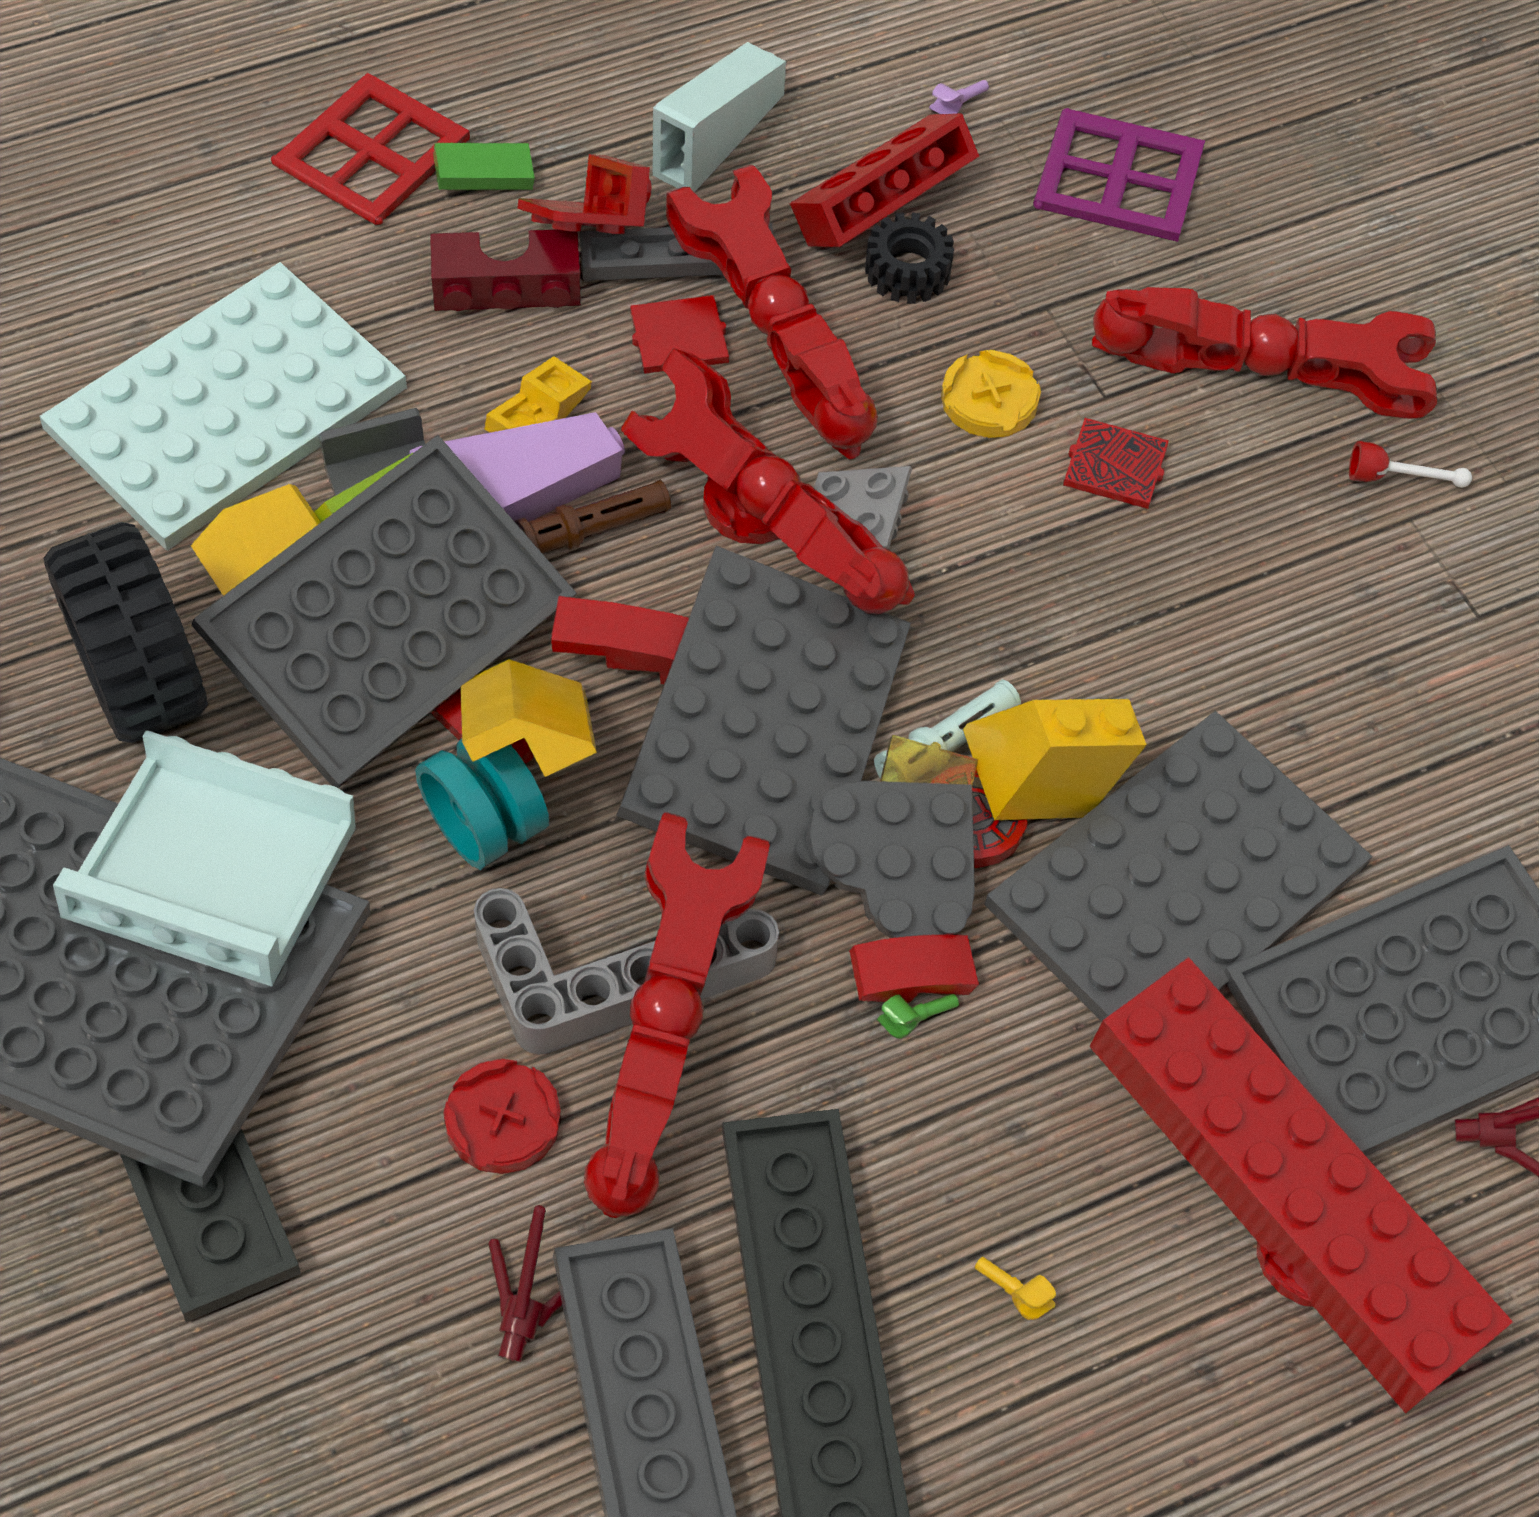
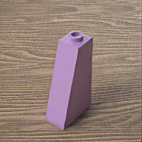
M596 412L444 441L514 522L523 517L528 521L534 520L555 510L557 506L567 504L620 478L622 455L625 453L624 445L618 432L613 427L607 428ZM422 446L410 450L409 453H414Z

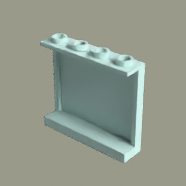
M146 730L143 735L146 759L79 871L63 868L53 884L60 917L237 976L273 986L356 829L353 795L346 794L332 785H318L293 777L288 772L278 768L267 769L242 761L237 756L228 752L217 753L192 745L177 736L166 737Z

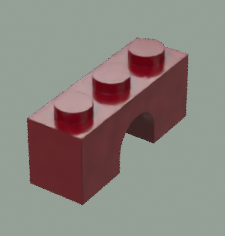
M558 229L528 230L529 245L527 250L520 257L509 261H499L488 257L480 247L479 232L430 234L434 311L581 306L577 232Z

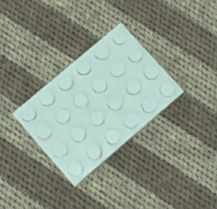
M279 262L39 417L43 429L168 551L214 520L223 509L236 505L320 448V433L357 423L407 389L406 376Z

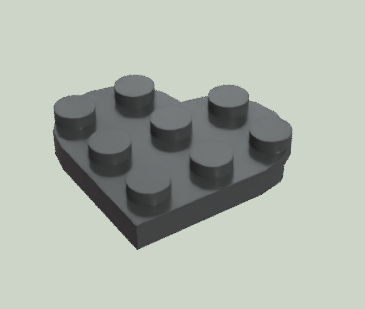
M859 781L842 784L837 788L829 790L823 796L819 805L809 817L806 843L810 860L813 864L817 863L826 877L836 882L834 886L841 890L861 894L866 917L868 920L872 918L881 933L889 938L918 935H956L965 927L972 911L975 894L972 785Z

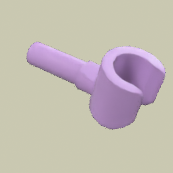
M982 80L957 91L940 83L932 92V95L937 97V100L929 106V109L938 114L958 113L964 102L989 89L988 82Z

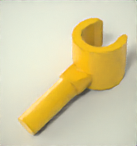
M982 1256L977 1261L975 1269L1005 1289V1292L1012 1296L1015 1307L1025 1319H1038L1055 1307V1302L1052 1299L1056 1296V1291L1044 1276L1037 1275L1023 1285L1016 1277H1012Z

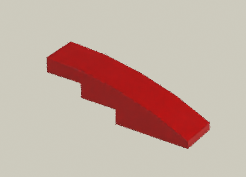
M559 596L551 636L552 652L606 656L607 668L660 672V684H665L688 617L615 602Z

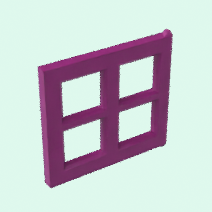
M1065 108L1060 114L1033 206L1038 210L1050 211L1178 242L1205 140ZM1075 130L1119 140L1112 165L1068 155ZM1141 145L1182 155L1175 180L1131 170L1137 146ZM1069 168L1107 177L1108 180L1101 203L1056 193L1063 169ZM1127 182L1171 192L1165 218L1120 208Z

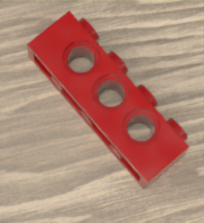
M962 113L928 115L789 204L808 246L840 247L978 158L979 154Z

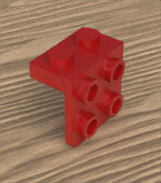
M589 154L584 202L518 198L517 209L532 213L531 221L552 224V228L558 230L578 232L581 231L583 225L596 227V231L625 234V226L644 227L646 203H648L652 191L649 178L650 167L607 155Z

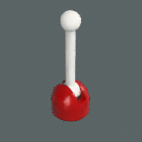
M1357 441L1355 443L1349 462L1350 480L1365 483L1378 481L1384 477L1387 471L1448 480L1460 488L1468 486L1472 481V474L1466 468L1449 471L1390 461L1387 452L1382 446L1365 441Z

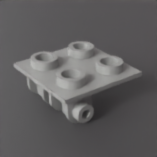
M911 466L819 472L814 488L852 519L863 524L883 548L890 550L891 540L897 537L898 526L902 520L900 514L902 504L907 502L909 496L906 488L912 468Z

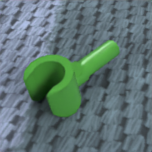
M898 994L888 999L882 1005L881 1009L884 1014L880 1015L877 1020L893 1037L902 1039L909 1035L920 1021L958 1007L959 1001L955 994H950L924 1004L920 1003L912 1008Z

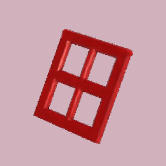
M367 72L280 152L273 155L271 162L275 167L377 226L381 225L387 216L436 171L433 156L434 145L415 163L385 145L411 121L440 137L436 143H466L470 139V131ZM369 98L399 114L374 138L367 136L344 122ZM328 135L357 151L331 177L302 161ZM369 160L400 176L373 202L343 185Z

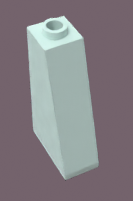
M746 42L658 102L653 107V176L676 188L690 187L695 192L784 96L786 61L771 52Z

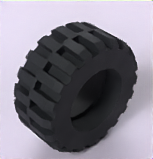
M118 522L51 547L43 558L51 586L92 688L118 741L133 743L143 739L146 730L159 733L201 716L208 706V701L200 671L170 593L138 528L134 524Z

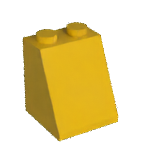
M1129 699L1032 700L969 722L963 728L994 820L1083 818L1099 805L1147 745Z

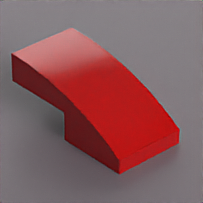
M944 934L889 938L857 944L849 950L859 1001L886 1002L891 997L899 994L907 1003H910L919 993L969 995L979 985L968 935Z

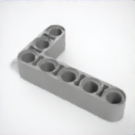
M497 888L491 889L479 897L474 907L478 947L515 1039L521 1048L533 1054H547L633 1024L630 1017V1004L637 988L641 986L634 981L641 977H646L655 941L554 976L520 896L512 890ZM749 909L738 919L726 922L720 927L711 960L712 964L710 965L705 986L700 996L701 1000L761 979L772 971L777 958L779 929L777 922L771 915L762 910ZM502 919L512 922V924L504 928H495L489 925L496 920ZM754 940L762 943L764 946L758 949H749L741 945V943ZM518 966L528 967L532 970L520 976L508 973L510 969ZM590 995H598L606 999L598 1005H588L581 1001ZM540 1013L552 1017L550 1021L543 1024H534L527 1021L532 1015Z

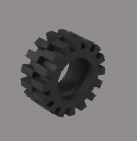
M904 212L896 213L895 222H892L888 216L881 220V227L875 225L871 230V236L868 237L865 274H868V282L871 287L877 285V293L882 296L890 291L891 300L898 303L900 296H907V304H915L916 296L918 295L921 296L923 302L931 300L932 292L937 296L941 294L944 285L947 286L950 281L954 255V240L952 235L947 236L948 229L943 224L935 228L936 219L930 216L927 217L925 222L920 221V213L912 212L911 219H905ZM899 253H914L926 260L919 263H906L893 256Z

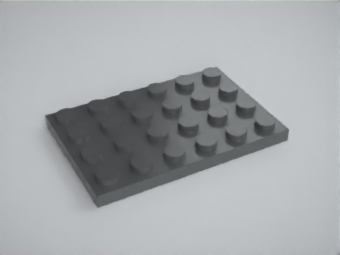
M437 435L193 619L191 626L329 784L339 788L459 692L463 684L485 671L556 613L559 596L574 598L577 593L442 438Z
M716 546L704 574L616 816L657 832L662 814L669 812L686 818L688 823L685 843L734 861L745 837L755 836L769 841L770 847L764 874L822 896L829 885L830 879L822 873L816 862L813 864L810 860L806 843L809 817L829 790L837 788L842 784L862 780L911 623L885 612L881 614L865 613L852 605L847 597Z
M1214 711L987 895L984 905L1102 1022L1188 957L1221 993L1228 987L1227 984L1229 982L1224 973L1226 967L1277 945L1366 868L1373 856L1218 712Z
M1509 845L1230 965L1224 971L1229 979L1227 986L1254 1031L1365 1156L1539 1077V888Z

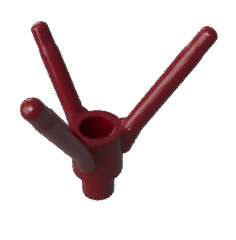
M1539 1097L1505 1111L1478 1113V1119H1455L1456 1142H1479L1480 1148L1495 1147L1496 1154L1513 1160L1539 1177V1162L1516 1148V1125L1539 1119Z
M542 1205L535 1206L533 1210L517 1295H513L500 1241L493 1238L488 1243L500 1297L502 1321L499 1331L504 1333L498 1357L517 1363L522 1361L527 1341H534L537 1328H543L552 1315L562 1307L560 1291L545 1304L530 1298L546 1212L545 1207Z

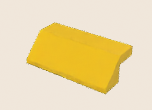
M288 484L223 509L192 543L191 547L224 596L320 524L321 521L297 486Z
M508 659L477 674L461 686L462 743L472 762L522 738L526 739L545 777L597 753L586 692L580 682Z

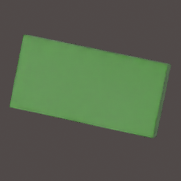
M529 143L434 144L433 156L439 190H533L535 177Z

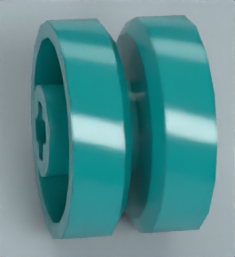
M461 738L457 743V756L441 750L420 763L415 769L416 781L421 795L438 827L458 854L472 867L479 870L508 852V838L523 844L549 826V813L543 795L533 775L511 744L472 762Z

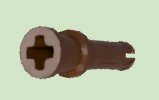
M657 480L652 484L613 495L576 509L571 505L566 506L563 504L555 507V511L552 514L531 521L523 517L515 520V523L542 554L563 547L573 550L579 548L580 544H583L585 537L620 527L660 512L670 511L671 499L664 482Z

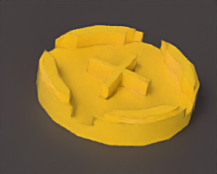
M995 350L980 351L979 356H972L967 359V354L958 358L946 370L941 391L943 408L952 422L966 432L987 438L1007 437L1025 429L1035 418L1041 394L1040 385L1033 378L1034 372L1029 365L1014 355Z

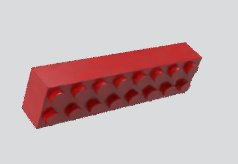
M1189 957L1102 1021L1089 1047L1256 1241L1268 1250V1255L1287 1277L1294 1279L1307 1293L1312 1306L1405 1413L1410 1411L1513 1323L1508 1315Z

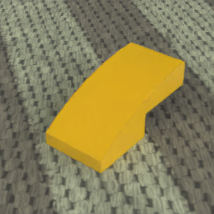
M553 356L522 377L518 394L487 413L484 429L491 433L566 418L591 389L592 381Z

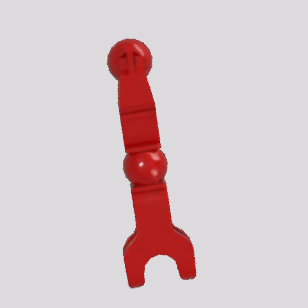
M754 165L733 170L735 178L731 188L732 200L727 203L712 204L702 201L690 187H682L667 192L666 218L681 248L694 257L710 260L717 264L734 293L743 301L744 307L749 310L752 323L762 333L767 335V345L771 349L773 357L790 387L795 405L829 445L848 459L858 457L861 445L869 440L877 427L878 414L874 400L862 389L859 376L844 340L836 338L823 317L816 312L814 305L810 304L806 289L796 279L791 278V267L786 262L780 246L769 230L772 190L759 170Z
M1147 287L1140 291L1131 289L1107 291L1106 298L1097 307L1093 317L1095 336L1092 337L1093 347L1113 355L1124 356L1131 363L1174 374L1182 372L1186 367L1221 371L1233 369V371L1240 372L1244 363L1250 370L1262 376L1279 375L1287 370L1288 380L1296 378L1309 385L1351 392L1367 408L1383 416L1408 419L1422 418L1437 405V386L1433 377L1430 374L1409 368L1405 364L1420 362L1428 356L1435 346V325L1430 319L1423 316L1388 311L1376 316L1371 322L1365 324L1326 319L1305 321V318H1298L1294 326L1289 320L1277 314L1259 315L1251 320V310L1244 309V311H1240L1231 305L1198 298V293L1193 289Z
M672 348L662 364V370L675 385L676 399L671 412L660 420L655 416L638 415L635 411H631L621 426V431L648 456L664 458L672 462L691 461L727 492L737 494L738 501L748 514L762 520L778 538L797 554L798 560L842 586L849 601L856 608L869 614H881L893 610L899 604L909 605L915 593L909 581L908 569L901 558L894 552L883 548L863 524L852 519L810 484L802 483L792 464L769 451L757 437L733 417L730 408L731 393L728 382L719 372L696 355Z
M669 812L662 814L644 874L647 888L660 906L662 912L661 921L644 983L637 988L631 1000L630 1017L633 1027L609 1108L605 1145L591 1155L584 1174V1185L588 1197L598 1209L603 1211L604 1215L612 1218L630 1216L643 1211L653 1202L657 1194L660 1173L652 1155L674 1106L690 1039L697 1034L703 1022L704 1006L700 996L705 986L719 930L726 922L738 919L753 906L762 884L770 847L769 841L766 839L747 836L743 839L741 849L732 864L722 869H705L694 863L685 850V836L688 825L686 818Z

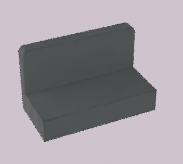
M417 408L324 431L319 434L324 467L334 496L409 455L410 450L425 445L422 419Z

